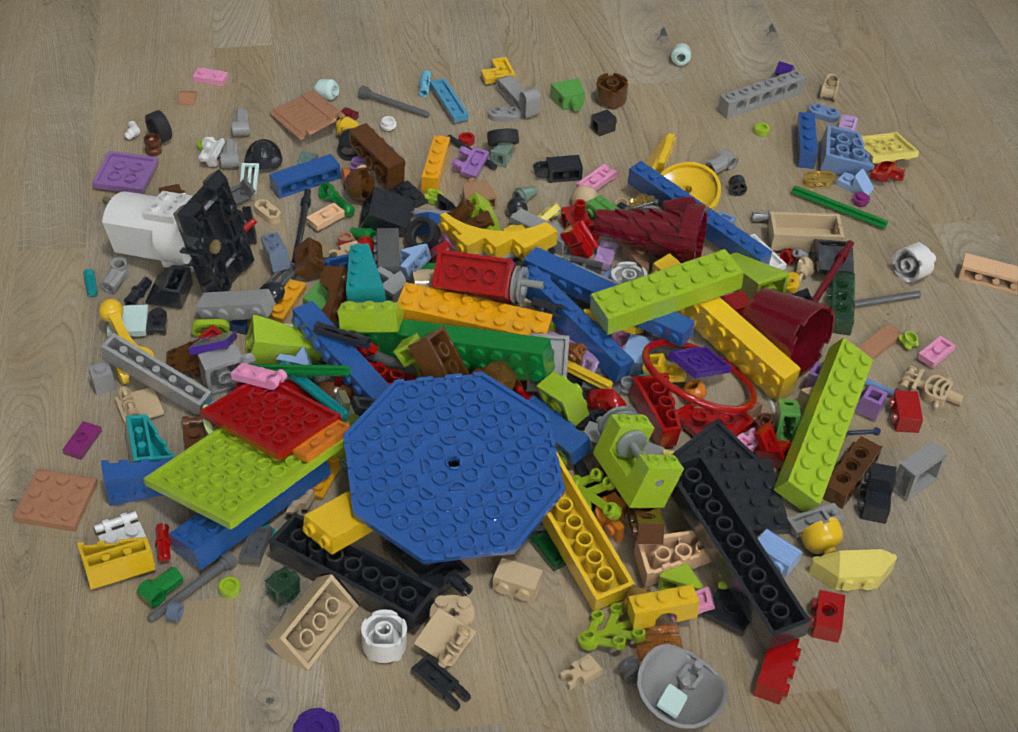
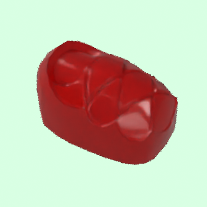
M609 388L590 390L586 399L587 407L591 412L596 409H603L608 412L613 408L626 406V402L614 389Z

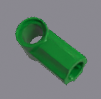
M170 567L154 580H144L138 586L137 594L152 608H156L164 602L169 592L184 582L183 576L176 567Z

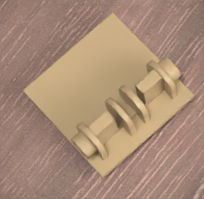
M122 386L118 392L119 396L115 397L124 423L126 422L127 415L147 414L149 418L164 414L155 390L150 387L131 392L129 388Z
M438 607L414 641V644L439 659L438 664L441 667H452L477 631Z

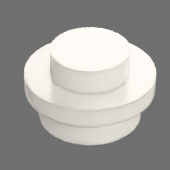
M391 116L383 117L380 122V127L386 131H391L397 126L395 119Z

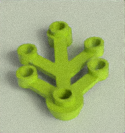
M594 468L590 475L585 477L573 475L572 478L590 509L591 502L603 509V513L608 519L615 521L620 518L622 514V507L615 502H606L596 495L615 488L608 476L603 479V471ZM603 479L602 483L597 484L590 488L585 487V485L589 483H592L594 481L600 482Z
M613 603L610 606L611 615L605 628L598 631L599 625L604 622V612L594 610L591 613L592 622L588 630L578 635V643L582 649L588 651L596 649L598 645L623 650L626 648V639L638 643L643 642L646 639V632L643 628H635L632 631L626 630L632 627L630 619L618 623L619 618L624 614V608L621 603ZM613 636V639H609V638H605V637Z

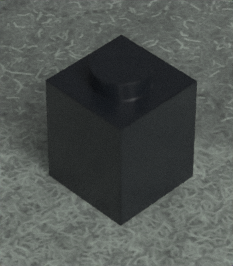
M608 109L592 114L590 128L598 136L614 132L617 118Z

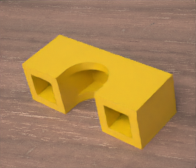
M693 584L629 596L627 614L633 629L655 626L656 619L666 613H673L676 622L697 618L700 601Z

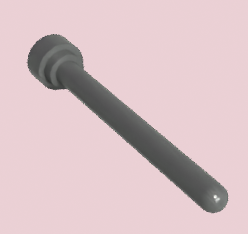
M362 85L359 88V98H371L426 118L430 116V113L426 110L374 93L369 87Z
M230 551L223 553L215 566L147 616V620L149 622L156 621L166 613L167 606L171 601L181 602L222 570L226 571L227 569L231 570L238 565L235 556Z

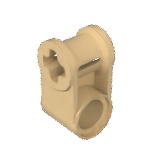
M837 73L827 74L821 89L820 98L826 97L833 101L836 100L840 76Z

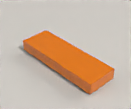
M337 420L292 450L293 456L309 463L341 441L343 434L351 425Z

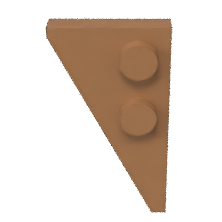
M616 241L618 246L622 247V253L627 256L630 262L637 263L640 268L644 267L648 274V250L631 248L630 244Z

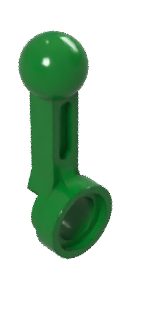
M323 182L320 185L318 194L321 199H331L345 211V217H351L354 214V206L347 203L339 195L338 191H335L331 183Z

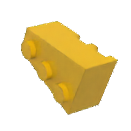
M147 537L119 539V543L105 544V540L98 541L95 545H84V542L77 543L90 589L92 590L156 570Z

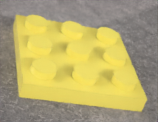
M898 132L861 136L865 144L864 149L870 155L869 160L875 164L883 161L894 162L899 159L910 160L919 155V150Z

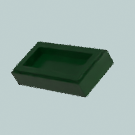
M547 530L530 538V544L553 572L566 566Z

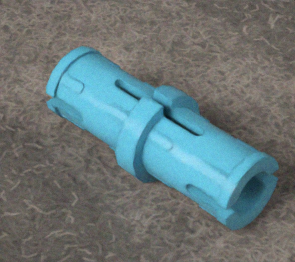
M424 70L421 73V79L419 80V95L421 97H427V94H429L431 72L428 70Z

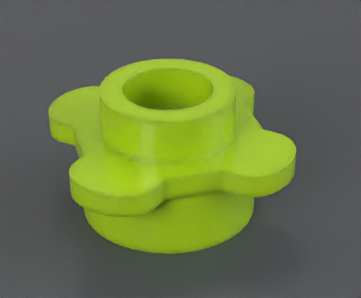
M429 188L424 197L428 199V203L437 204V194L443 195V192Z
M907 331L904 335L900 334L898 336V339L907 350L919 345L918 336L912 331Z

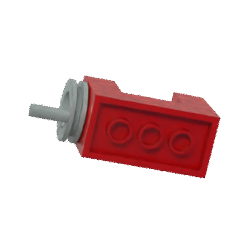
M438 249L431 286L435 289L457 294L489 297L494 302L514 306L516 302L519 304L524 302L528 287L543 289L544 282L529 280L528 268L517 266L512 259Z

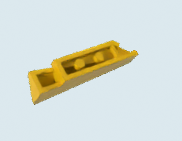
M668 133V135L663 136L645 163L658 173H661L666 168L676 141L675 134Z

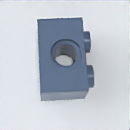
M278 232L268 233L266 236L260 237L264 256L273 273L291 268L287 248Z

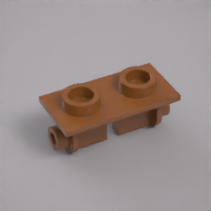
M569 342L568 360L584 363L581 357L587 351L586 346L582 343L574 344Z

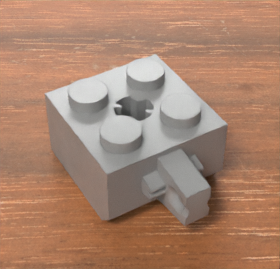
M236 343L231 344L227 348L198 354L201 380L204 387L212 391V396L235 389L238 381L232 380L230 373L241 363L256 364L253 353L241 355Z

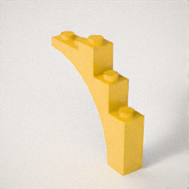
M446 212L440 215L439 228L453 242H456L455 248L457 252L477 255L485 252L488 256L499 258L513 252L515 256L524 261V258L535 247L547 250L557 245L558 231L547 222L521 230L495 231L467 225L456 220Z

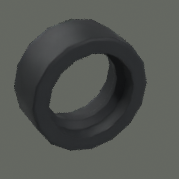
M156 110L145 116V123L149 133L159 134L161 143L172 139L171 126L162 111Z
M513 128L490 130L487 132L488 145L495 147L498 143L510 142L516 145L519 143L518 130Z
M425 216L417 217L407 227L406 241L411 247L427 244L430 250L438 244L441 230L438 224ZM429 225L430 234L428 238L422 243H417L416 236L418 231L422 227Z

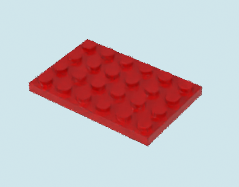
M246 383L200 410L201 418L278 461L284 459L293 452L294 448L337 420L342 421L341 414L281 383L274 390Z

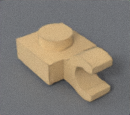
M309 489L300 498L294 500L288 506L287 514L293 515L296 512L301 515L302 509L308 510L316 496L314 490Z

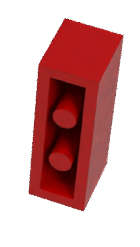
M799 638L767 650L753 696L780 705L782 696L787 698L791 684L787 683L788 678L793 679L796 666H793L792 663L793 660L798 662L802 650L798 648Z

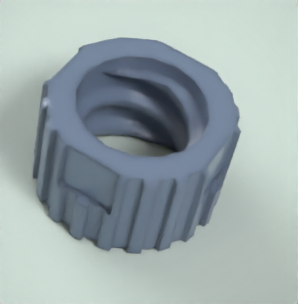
M171 601L167 606L166 619L172 622H180L184 612V604Z

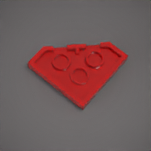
M686 404L677 410L681 427L693 437L716 419L721 421L736 437L755 425V420L746 412L738 414L721 413L705 408H695L692 404Z

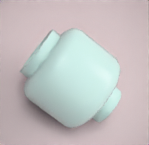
M680 43L672 48L671 59L673 63L678 66H684L690 61L691 50L689 46Z
M320 79L314 86V91L326 100H333L339 93V86L333 79Z

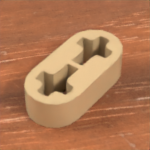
M260 199L255 202V213L264 221L272 225L278 224L281 221V211L266 199Z

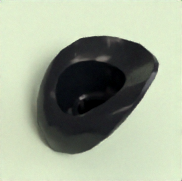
M259 139L249 146L244 163H259V170H267L280 167L283 160L280 149L273 141Z

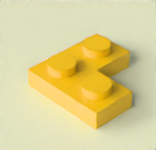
M507 57L494 58L491 60L493 68L481 70V76L485 84H493L496 79L512 75L514 78L516 77Z

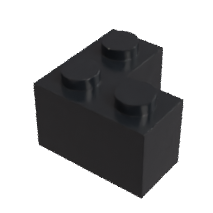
M872 462L870 469L865 471V483H861L859 493L863 495V499L860 498L858 510L862 511V520L886 524L891 508V495L896 483L897 467Z

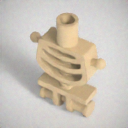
M909 366L900 379L901 384L898 385V390L907 391L909 388L911 389L910 391H916L919 387L923 389V401L933 405L934 408L943 407L946 401L960 406L964 398L963 394L951 390L954 382L951 381L950 377L945 378L941 375H932L926 382L921 381L925 371L922 368L919 374H916L917 369L914 366Z

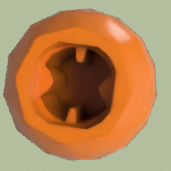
M695 379L688 381L682 389L701 399H705L707 395V388L704 383Z

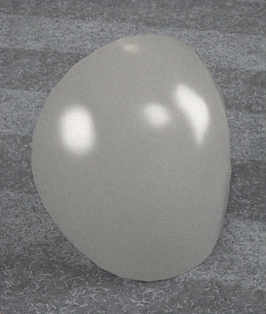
M672 644L659 645L648 652L639 667L637 686L643 702L658 719L672 726L687 729L704 726L713 721L725 707L728 698V687L725 681L709 664L688 650ZM668 684H672L688 696L676 719L656 706L660 694Z

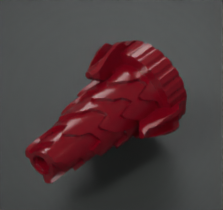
M681 197L664 201L663 207L665 210L649 208V210L636 208L629 210L615 208V210L597 209L593 234L630 244L631 248L648 250L649 254H654L658 259L670 253L680 263L699 258L702 255L708 222V206L697 203L693 197Z

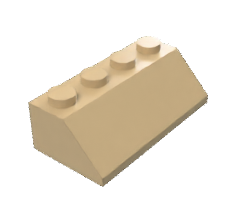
M332 574L317 577L265 641L279 657L307 671L359 605Z

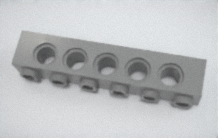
M794 70L721 94L718 111L728 119L803 94L806 77L799 71Z

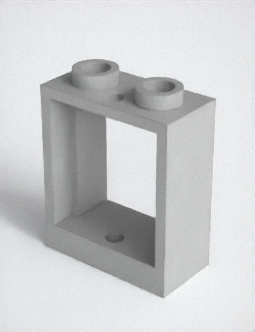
M931 441L902 461L896 473V483L893 492L906 502L938 480L948 453Z

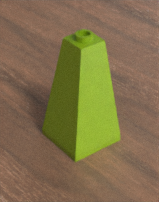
M737 252L729 254L744 272L742 289L736 290L737 292L744 291L749 299L763 288H770L785 293L789 278L788 272Z
M259 315L252 316L245 339L246 354L253 353L256 364H278L276 358L279 354L296 356L303 346L310 360L320 361L321 354L318 350H314L310 341L303 337L298 328Z

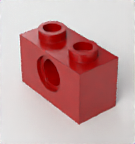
M819 589L817 598L813 597L811 610L814 611V615L810 617L811 624L809 628H812V638L838 643L843 628L846 595Z

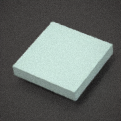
M124 305L122 321L129 335L135 337L146 336L148 305ZM108 323L107 336L110 337L114 331L110 327V323Z

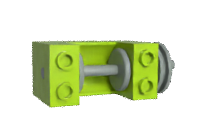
M626 406L613 408L604 414L603 417H598L596 423L598 424L600 438L593 454L629 508H664L684 468L674 455L645 454L644 449L654 430L649 419L642 414L636 415L630 407Z

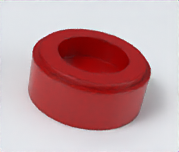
M463 132L459 135V140L470 147L475 143V136L470 132Z

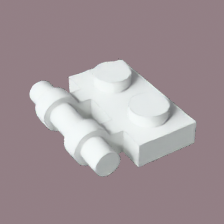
M135 511L128 514L127 512L122 513L120 517L111 520L105 519L101 521L102 523L94 525L96 534L105 531V534L98 536L99 541L105 540V544L119 543V539L146 537L140 521L131 524V521L138 519ZM124 525V527L112 531V528Z

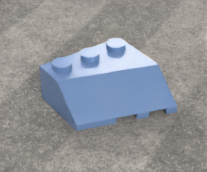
M827 125L821 139L820 170L839 175L847 172L855 176L861 169L868 172L873 170L875 166L869 160L870 155L864 149L865 144L859 132Z

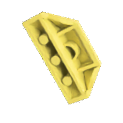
M883 549L836 551L821 557H812L809 574L834 590L877 589L893 571L897 556Z

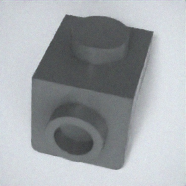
M246 178L242 179L239 185L230 188L236 202V207L249 201L255 193L252 184Z

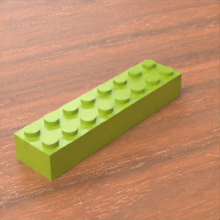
M723 249L592 293L590 311L606 334L609 335L742 289L744 272L729 253Z

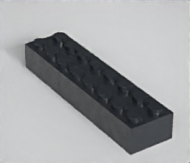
M296 512L269 540L270 555L274 559L313 580L317 577L332 574L357 604L372 612L392 610L398 613V616L405 620L407 631L413 634L417 632L430 615L431 606L439 596V588L355 543H351L338 552L330 554L303 532L304 516Z

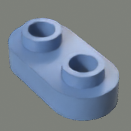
M819 103L811 104L808 112L815 113L816 119L835 123L840 117V112L836 108L827 107Z

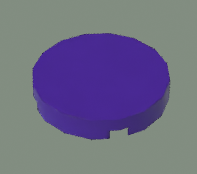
M311 708L298 716L293 725V732H340L339 720L334 713L325 711L323 708Z

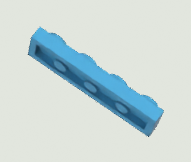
M443 78L430 81V87L453 123L468 120V112L447 80Z

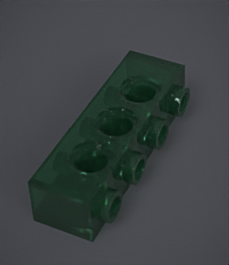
M837 271L827 287L830 288L827 292L826 299L829 300L827 305L834 310L835 314L833 333L850 336L854 325L855 273Z

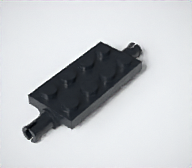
M386 540L382 543L383 550L408 572L438 587L439 596L452 587L462 596H467V594L469 595L472 592L473 586L464 580L471 575L470 568L462 561L454 560L422 564L390 541Z

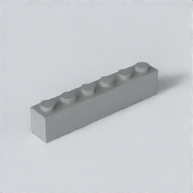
M112 333L101 346L102 359L195 415L200 414L203 405H209L212 402V391L115 333Z

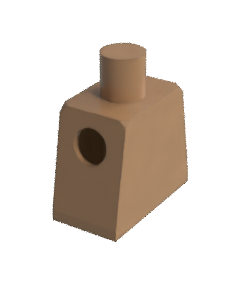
M472 177L463 184V200L465 198L469 199L476 192L490 202L493 210L497 209V194L487 180L476 181Z

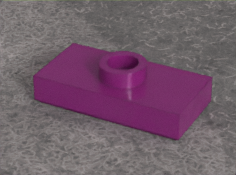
M83 421L62 449L63 454L82 460L102 432L101 426Z

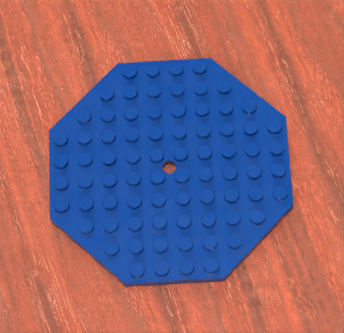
M482 371L473 372V375L462 376L460 373L445 375L442 378L429 376L418 377L416 380L404 381V379L395 380L343 434L353 517L422 564L514 554L565 493V485L562 480L549 413ZM450 461H457L459 466L449 467L448 463Z

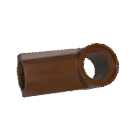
M465 198L454 211L447 212V214L456 220L465 222L476 208L470 200Z

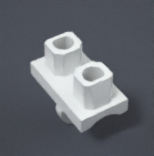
M205 137L202 140L204 148L199 156L200 162L206 161L208 167H216L219 163L217 157H221V153H223L224 138L216 141L213 137Z

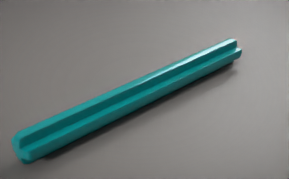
M283 360V361H282L281 363H279V364H290V363L287 362L286 360ZM287 375L320 404L341 414L342 421L349 418L350 414L347 409L305 375Z

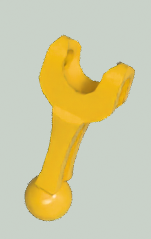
M116 299L104 300L99 306V315L105 322L110 323L114 333L155 357L152 350L138 346L130 337L122 321L124 314L123 305ZM116 367V374L122 385L130 383V375Z

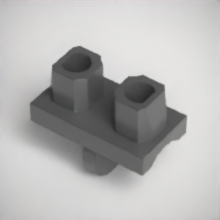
M573 255L570 258V263H575L601 274L603 262Z

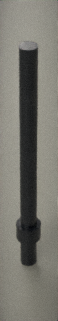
M305 189L304 196L301 198V212L294 248L303 241L308 208L311 206L310 189ZM294 250L291 261L292 263H295Z

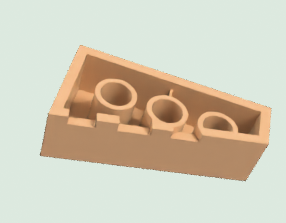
M693 530L664 534L663 544H637V541L635 544L634 555L644 588L657 584L662 572L686 563L693 570L712 562Z

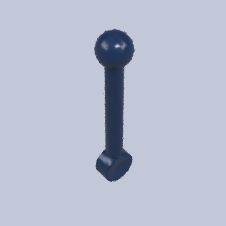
M875 427L873 430L847 431L846 436L852 434H874L878 436L881 433V429Z

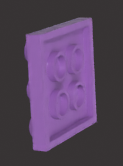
M109 151L92 181V186L102 190L144 194L159 164L158 157Z

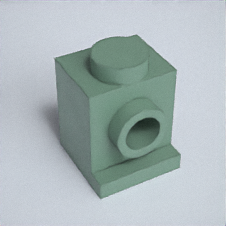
M498 143L494 149H491L490 161L497 166L506 168L512 158L513 143Z

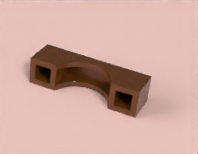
M324 266L320 283L329 292V297L321 311L336 326L339 319L337 311L341 303H344L347 299L346 283L348 270L344 266Z

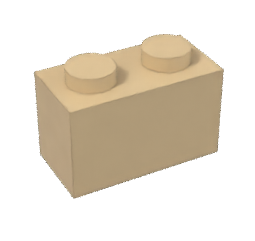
M502 557L493 576L492 590L500 594L517 597L522 601L534 603L542 584L543 570Z

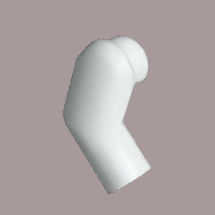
M130 121L128 123L129 128L124 134L128 140L140 134V129L136 122Z

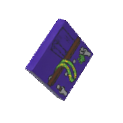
M236 331L197 340L189 347L190 355L229 347L238 338Z

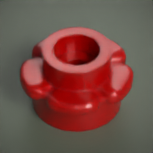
M785 248L780 253V258L790 265L796 261L797 257L793 256V249Z

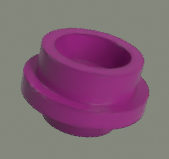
M858 192L853 195V201L856 206L865 207L870 202V197L864 192Z

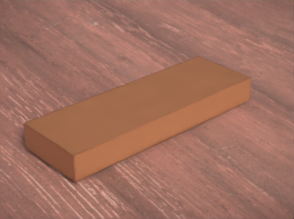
M888 324L858 346V348L874 360L898 342V336L904 333Z

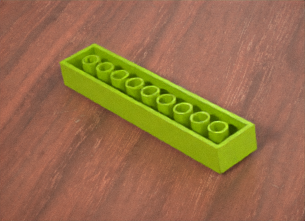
M844 337L829 347L774 487V491L803 512L812 510L821 504L873 362L871 357Z

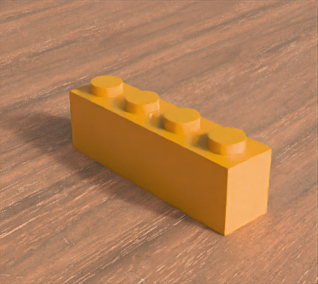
M434 135L421 176V193H427L429 188L440 190L450 155V137Z

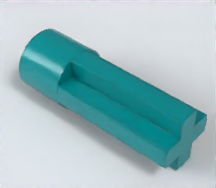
M86 269L83 275L88 297H96L98 289L95 272L93 269Z

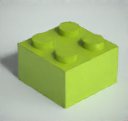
M553 371L537 385L540 397L547 403L548 407L553 411H558L563 419L571 421L575 427L589 415L587 402L582 395V388L577 383L573 384L564 375H559Z

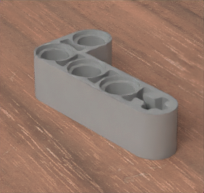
M512 75L496 79L497 91L512 107H516L521 111L523 119L540 113L541 96L537 88L525 90Z

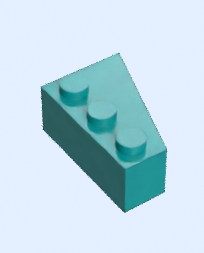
M147 414L126 416L125 435L130 463L140 462L141 459L159 462L160 458L176 457L167 448L165 440H162L158 435V430Z

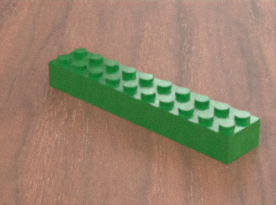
M407 319L402 320L398 332H363L364 336L372 338L371 343L379 347V352L398 359L394 350L402 340L416 333L421 338L425 334L444 326L468 372L482 371L487 375L541 382L555 369L550 338Z

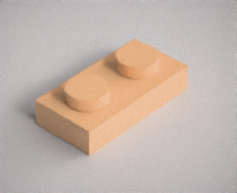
M332 203L307 216L306 221L316 231H319L345 217V211L335 203Z

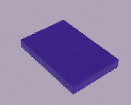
M707 346L670 351L668 358L694 379L730 373L732 369L731 365Z

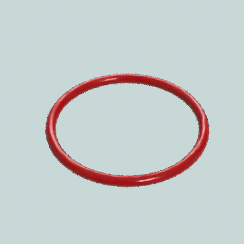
M660 339L648 343L643 348L642 360L651 376L667 390L694 405L716 412L738 414L751 410L757 402V393L751 381L736 366L724 358L722 359L732 367L730 372L744 384L749 393V401L743 405H721L698 398L667 380L659 373L650 360L651 350L658 347L688 349L700 346L686 342L683 347H679L665 339Z

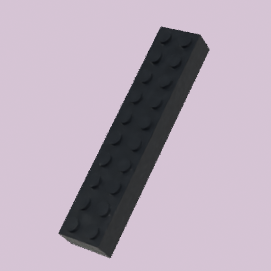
M702 452L678 460L684 470L671 496L766 649L769 650L805 636L811 624L810 618Z

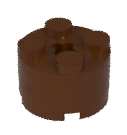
M604 73L597 78L595 101L603 106H607L611 110H615L618 106L623 105L627 100V78L618 73H613V75Z

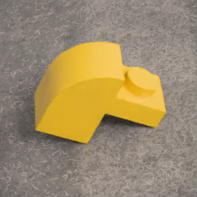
M664 353L650 354V360L660 374L669 373V381L671 383L685 382L687 372L677 364H667ZM643 363L642 369L644 374L651 375Z

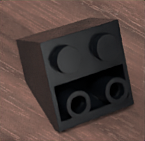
M814 239L810 259L814 262V266L820 274L827 275L837 259L838 252L844 248L847 241ZM853 247L849 252L848 259L842 263L837 271V275L847 276L854 274Z
M172 265L159 274L145 301L146 304L182 309L193 285L191 268Z

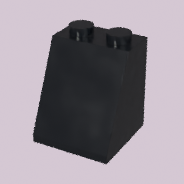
M374 186L362 203L358 228H372L376 233L377 228H398L399 237H403L414 213L413 199Z

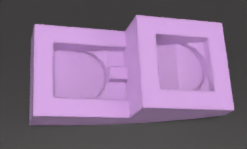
M601 240L594 260L603 262L602 269L609 270L614 261L618 243Z

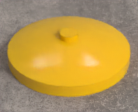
M682 162L674 164L660 173L713 211L719 204L721 183L716 173L709 167L696 162ZM655 205L656 207L661 208V210H665L659 205Z

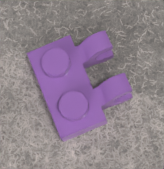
M461 146L458 151L460 153L459 158L466 161L463 162L454 158L451 163L454 165L452 170L460 172L461 176L477 179L489 157V151L473 147L470 150Z

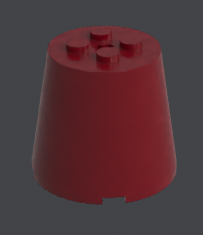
M770 288L759 290L750 299L742 314V317L801 368L799 375H803L811 370L822 357L820 352L824 344H829L835 324L834 310L828 305Z

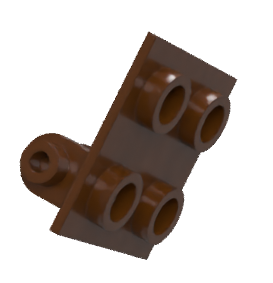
M199 339L167 351L166 364L182 374L189 372L193 377H199L201 373L198 354L190 355L189 347Z

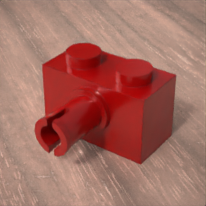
M577 199L574 203L575 205L561 208L560 222L565 229L571 223L588 218L591 223L589 229L591 232L594 231V222L590 220L585 210V200Z

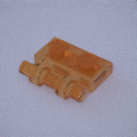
M661 624L659 627L643 628L646 632V639L640 643L636 642L639 662H642L648 652L654 647L662 644H672L683 648L681 636H671L678 634L677 625Z

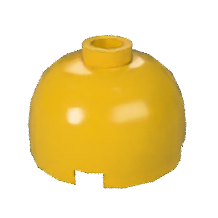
M828 518V523H823L821 520L803 529V534H799L805 548L817 555L836 552L835 548L840 546L843 540V529L838 518Z

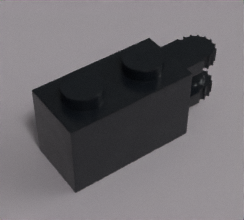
M579 155L546 157V161L533 164L536 177L548 178L549 183L582 180L583 165Z

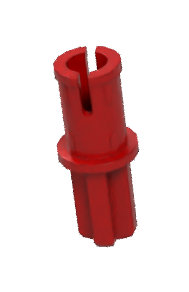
M163 523L157 524L155 527L156 540L154 544L157 548L158 560L161 563L171 559L170 546L172 541L169 538V525L166 523L164 525L165 530H163Z

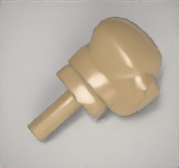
M807 256L801 257L797 263L796 273L799 274V282L801 283L802 278H807V276H811L815 272L814 262Z

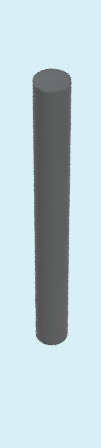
M913 291L852 301V307L858 308L920 298L921 292Z

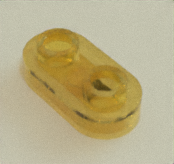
M827 170L807 172L804 174L803 184L808 188L829 187L835 184L836 174Z

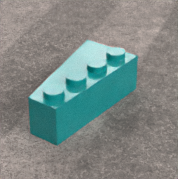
M369 244L350 245L346 283L348 301L355 303L386 301L384 286Z

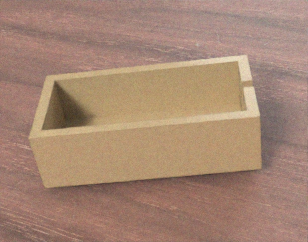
M770 212L767 231L771 250L782 251L785 248L793 250L798 248L806 252H812L814 239L844 241L845 236L843 227H841L840 214Z

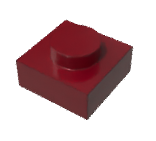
M347 107L341 110L345 117H350L353 120L359 118V112Z

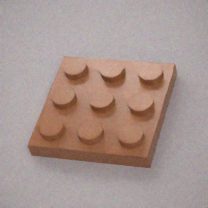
M37 469L13 515L14 522L76 532L98 485L97 478Z

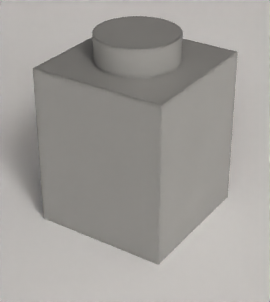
M107 361L88 366L91 383L96 395L116 390L113 373Z

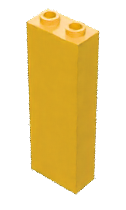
M350 490L304 515L303 532L330 554L338 552L374 531L353 517Z

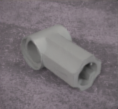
M238 108L234 111V121H232L233 136H250L248 111L244 110V108Z
M227 139L223 145V153H221L222 168H239L238 142H235L233 139Z
M722 149L717 157L706 162L705 166L717 174L726 168L729 170L735 168L739 158L727 149Z
M115 257L111 260V268L100 282V288L106 293L112 294L122 281L129 278L128 263L124 257Z

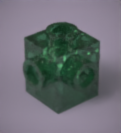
M286 566L274 571L270 577L264 580L266 594L279 606L290 599H294L301 592L299 575L295 571H290Z

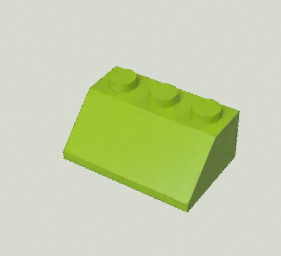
M346 301L341 303L338 310L340 329L354 330L356 332H398L405 314L400 303L392 301H365L363 303Z

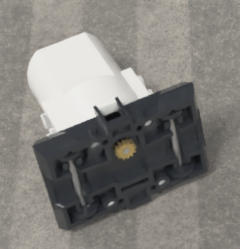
M216 170L208 175L202 182L203 186L194 196L162 191L158 196L124 191L113 196L105 208L102 223L115 253L159 260L162 262L163 267L168 268L172 265L189 267L191 272L195 271L203 293L229 291L237 277L242 272H245L255 260L243 227L246 223L242 211L237 209L228 180L220 170Z

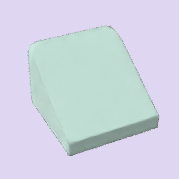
M668 684L660 694L656 706L676 719L688 696L672 684Z

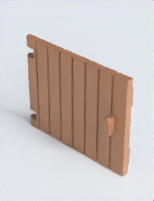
M314 90L308 91L269 112L270 116L300 141L305 139L306 134L310 136L337 122V118L343 119L345 117V114Z

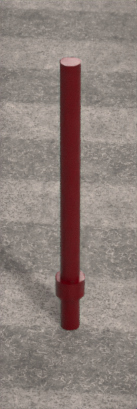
M848 240L844 248L838 252L836 261L813 296L814 301L819 302L842 263L848 259L849 252L854 245L853 241Z

